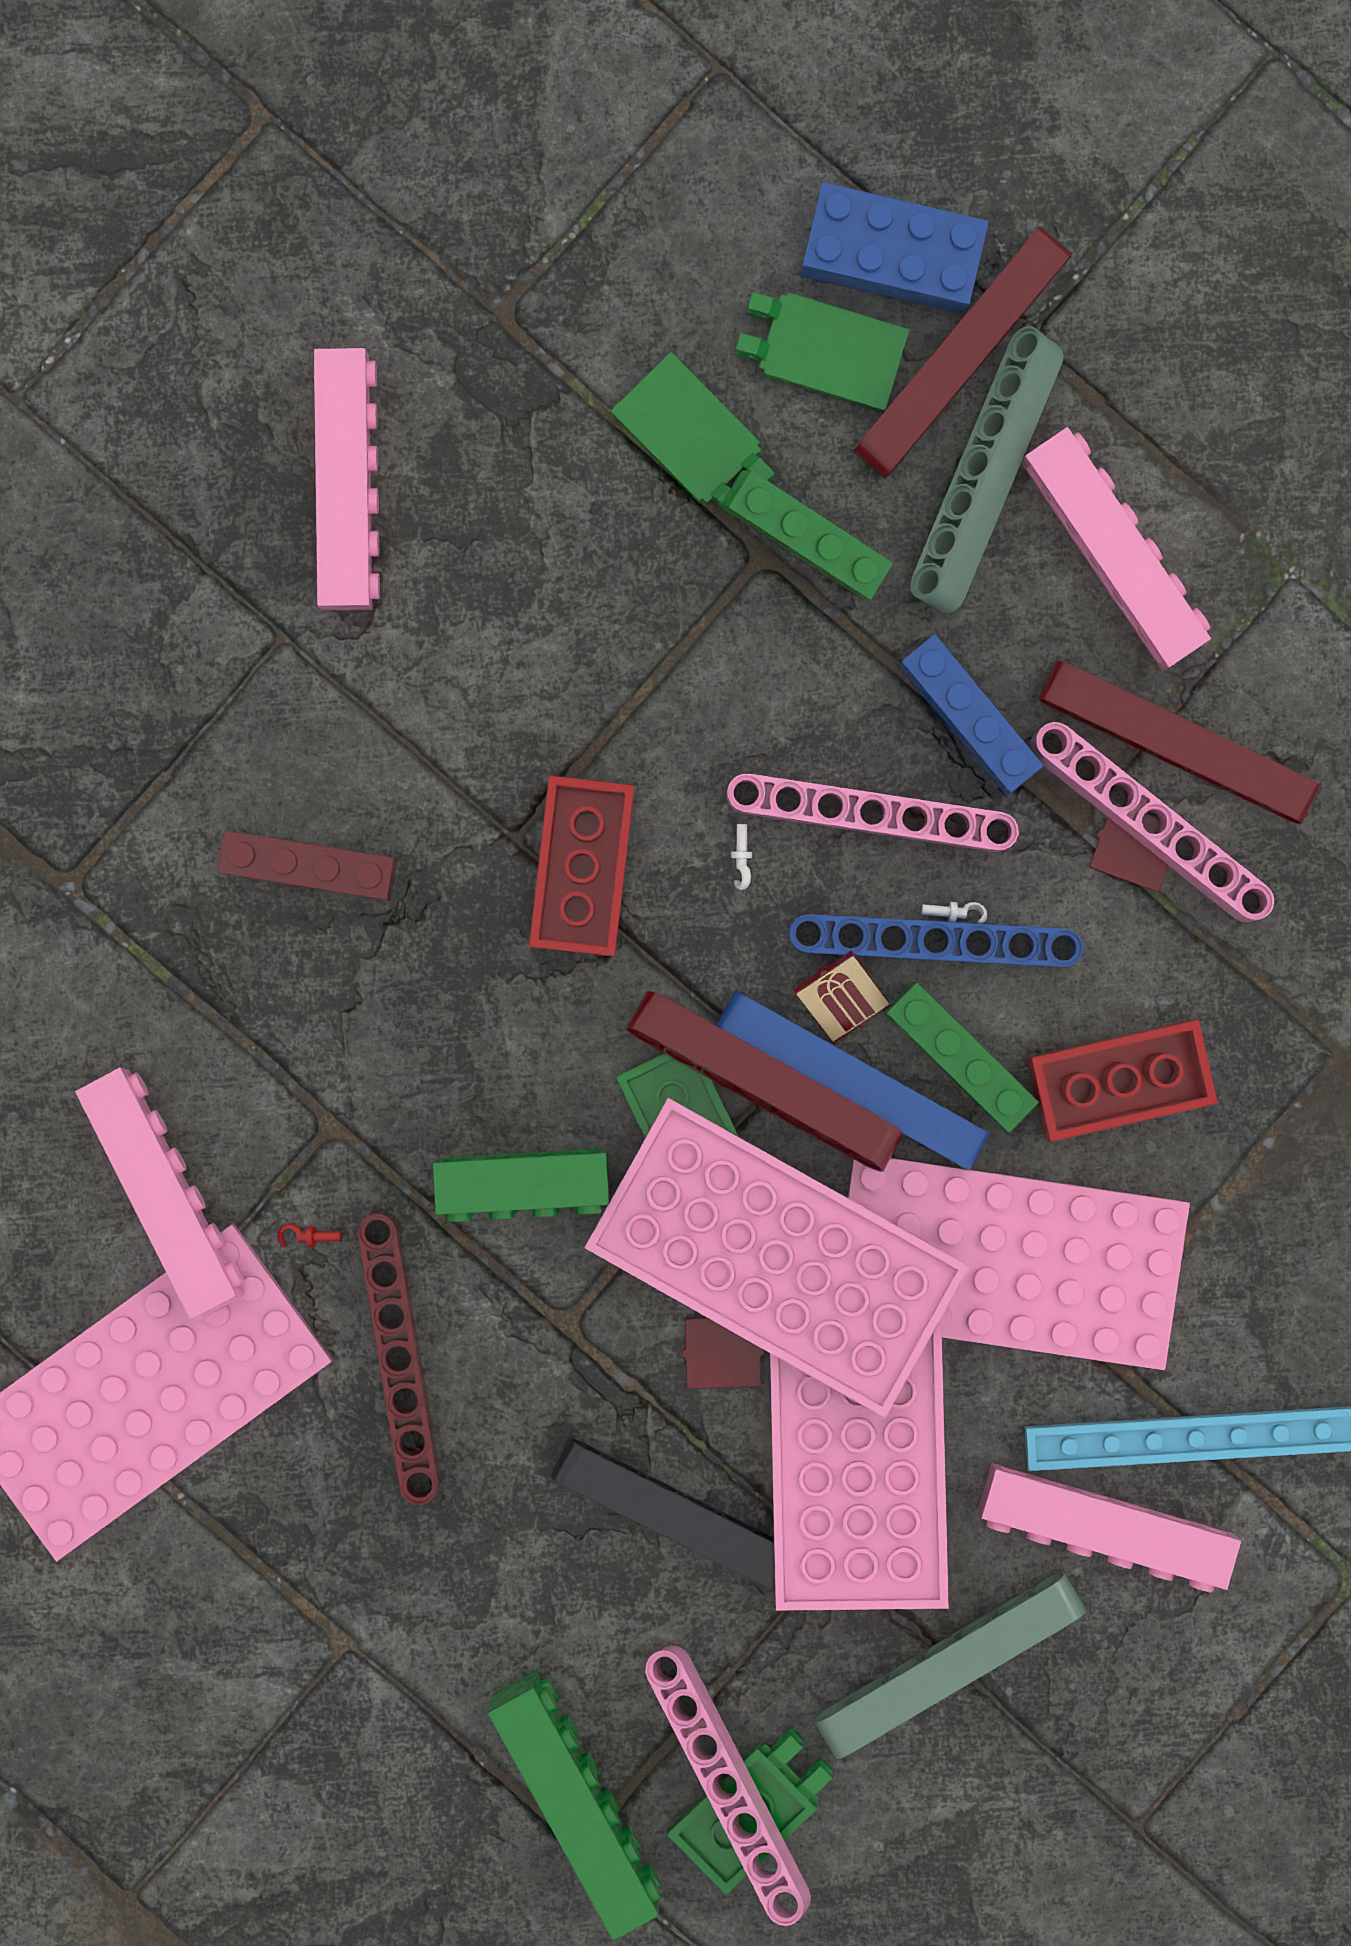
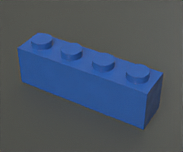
M935 634L898 665L1005 796L1012 793L1044 766Z

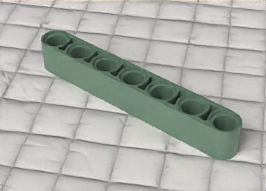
M1032 326L1019 329L1008 344L911 579L910 588L912 594L942 613L956 611L966 597L1063 362L1062 348Z
M1066 1573L1054 1574L818 1714L813 1722L834 1758H843L1073 1623L1084 1615L1086 1607Z

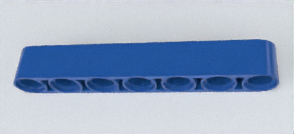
M807 914L794 919L788 929V940L792 947L804 953L845 955L852 951L855 956L1048 967L1071 966L1078 962L1083 953V942L1080 936L1073 930L1063 928ZM805 921L814 923L819 929V938L811 946L802 945L796 938L797 927ZM845 924H853L861 932L860 943L851 949L844 947L838 937L839 930ZM889 926L897 927L903 934V944L895 951L886 949L881 942L882 932ZM933 928L940 930L946 940L944 948L938 953H932L924 946V936L927 931ZM974 931L983 933L988 942L985 952L978 956L970 953L966 946L967 937ZM1017 933L1026 936L1030 944L1028 953L1022 958L1015 957L1009 950V941ZM1058 936L1066 937L1072 945L1071 954L1064 960L1054 957L1051 951L1052 942Z
M737 991L734 992L716 1024L717 1027L888 1121L900 1129L903 1134L969 1171L990 1133Z

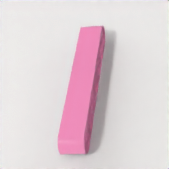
M1052 722L1044 725L1034 733L1030 741V750L1044 767L1127 831L1233 918L1240 922H1252L1263 919L1271 913L1274 907V896L1267 885L1068 726ZM1053 733L1060 738L1062 748L1059 754H1051L1044 749L1042 744L1044 734ZM1085 759L1094 766L1095 774L1091 781H1085L1077 775L1075 769L1078 760ZM1112 786H1120L1126 791L1128 800L1124 807H1117L1110 801L1109 791ZM1146 812H1152L1160 819L1161 825L1157 834H1151L1144 829L1142 818ZM1180 838L1188 840L1193 846V856L1189 861L1181 859L1176 853V843ZM1213 865H1219L1225 870L1226 882L1222 887L1213 885L1209 879V870ZM1247 891L1255 893L1259 899V908L1254 914L1247 912L1242 905V897Z
M738 775L730 782L726 792L729 806L734 811L742 814L983 851H1003L1011 847L1019 835L1015 819L1003 812L762 775ZM748 782L756 787L758 797L753 804L742 805L736 801L734 788L738 784ZM791 789L798 794L799 806L796 810L785 812L777 806L776 795L780 790ZM832 795L840 801L841 811L837 817L826 818L819 812L818 802L821 797ZM873 801L881 806L883 817L878 824L870 825L862 820L860 809L865 802ZM916 808L923 813L925 822L919 831H911L904 826L902 816L906 809ZM950 814L960 815L965 820L966 831L962 837L955 838L946 832L944 823ZM998 820L1006 825L1008 836L1004 843L996 844L989 840L987 827L991 821Z
M670 1645L664 1647L649 1657L645 1669L647 1679L767 1915L778 1925H792L803 1916L810 1905L811 1895L809 1888L690 1656L679 1646ZM662 1657H669L676 1663L677 1674L674 1678L667 1677L662 1673L660 1669ZM681 1696H689L696 1702L697 1713L695 1716H688L682 1712L679 1705ZM705 1734L713 1737L717 1744L716 1754L709 1755L702 1751L699 1745L701 1735ZM720 1774H729L736 1780V1793L730 1794L722 1790L719 1784ZM741 1813H748L755 1818L757 1822L756 1832L750 1833L742 1829L739 1824V1815ZM765 1852L773 1855L778 1864L777 1871L769 1872L763 1869L759 1863V1854ZM788 1892L792 1894L797 1900L798 1909L795 1911L784 1909L779 1902V1893Z

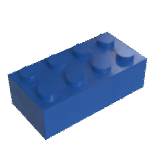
M822 182L800 276L965 315L970 304L989 221Z

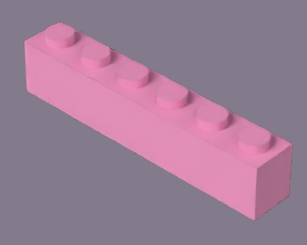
M365 348L314 349L317 605L322 611L373 610L372 599H380L379 573H372V557L379 556V532L371 531V514L379 513L378 488H371V472L378 471L377 446H370V429H377L378 414L377 404L370 403L369 387L377 386L376 361H369V355Z
M1066 427L1025 455L1021 464L1160 669L1164 671L1209 641L1211 637L1207 631L1210 629V625L1202 612L1197 608L1192 610L1183 596L1186 595V590L1179 578L1174 573L1167 574L1159 562L1163 557L1156 544L1150 538L1144 540L1135 527L1139 524V521L1133 510L1127 503L1121 505L1112 493L1115 486L1108 473L1103 468L1098 470L1095 468L1088 457L1091 454V450L1085 439L1078 432L1073 435L1070 429Z
M119 1067L75 1091L189 1319L200 1320L243 1297L244 1294L240 1288L244 1284L243 1276L233 1261L227 1262L221 1250V1247L225 1246V1242L217 1226L214 1223L208 1225L201 1211L206 1208L204 1199L195 1185L189 1187L182 1173L187 1170L186 1164L175 1147L169 1148L163 1134L168 1132L167 1127L157 1110L151 1112L144 1098L149 1093L140 1075L137 1072L132 1074L130 1070Z
M991 1463L977 1510L980 1517L986 1520L985 1526L996 1531L1010 1533L1011 1527L1027 1532L1026 1538L1032 1541L1050 1545L1052 1539L1067 1543V1550L1087 1557H1091L1093 1551L1109 1555L1107 1561L1114 1565L1132 1569L1133 1563L1149 1567L1148 1573L1150 1575L1169 1581L1173 1580L1174 1575L1190 1579L1188 1585L1211 1593L1214 1591V1587L1228 1589L1241 1545V1540L1231 1532Z

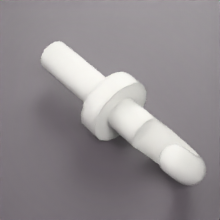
M737 824L736 852H731V858H736V869H739L742 874L741 882L734 880V886L739 890L746 889L751 881V872L747 866V858H752V852H747V824Z
M950 902L949 907L922 905V915L948 917V922H956L957 918L966 919L969 910H977L981 913L982 918L978 921V924H983L987 919V910L983 905L976 902H970L963 908H958L957 902Z

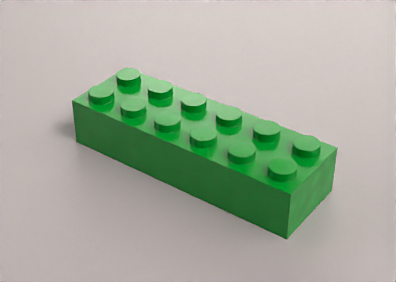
M536 1669L494 1692L491 1696L488 1715L614 1941L659 1916V1900L662 1898L659 1887L662 1884L651 1863L643 1864L638 1852L641 1849V1845L631 1826L629 1825L626 1828L622 1826L617 1814L621 1812V1809L614 1794L610 1789L603 1791L597 1778L600 1775V1770L589 1751L583 1754L579 1748L577 1738L580 1737L574 1721L569 1714L562 1717L556 1703L560 1699L553 1683L548 1677L542 1680Z

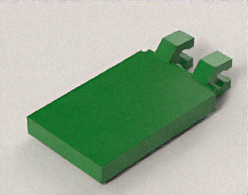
M755 292L752 293L746 314L772 322L767 342L761 338L740 333L734 355L759 362V368L765 370L764 377L881 413L886 411L910 329L788 292L787 296L781 294L779 301L769 296Z
M672 352L611 410V415L699 504L703 500L708 503L712 499L720 507L731 489L726 484L741 470H752L769 482L775 478V473L757 456L761 451L759 448L760 441ZM721 508L731 519L735 517Z
M662 1054L616 1077L645 1139L668 1098L738 1136L712 1080L666 1054Z
M792 1727L780 1736L772 1747L766 1742L762 1746L757 1744L742 1758L783 1840L817 1810V1803L815 1802L819 1798L817 1793L833 1778L831 1774L833 1768L822 1757L813 1763L801 1778L787 1765L803 1748L801 1744L803 1738ZM725 1774L719 1780L723 1791L730 1794L736 1793L737 1783L731 1775ZM705 1793L668 1828L667 1836L727 1895L747 1876V1873ZM741 1813L739 1815V1824L742 1829L750 1833L756 1832L757 1822L755 1818L748 1813ZM760 1853L759 1863H761L769 1855V1853Z

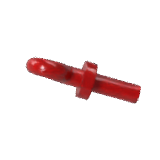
M290 1223L282 1226L277 1235L278 1242L282 1247L287 1246L284 1242L283 1234L288 1229L294 1230L297 1242H306L307 1247H315L317 1242L342 1241L343 1237L342 1231H317L315 1226H308L306 1231H302L300 1227Z

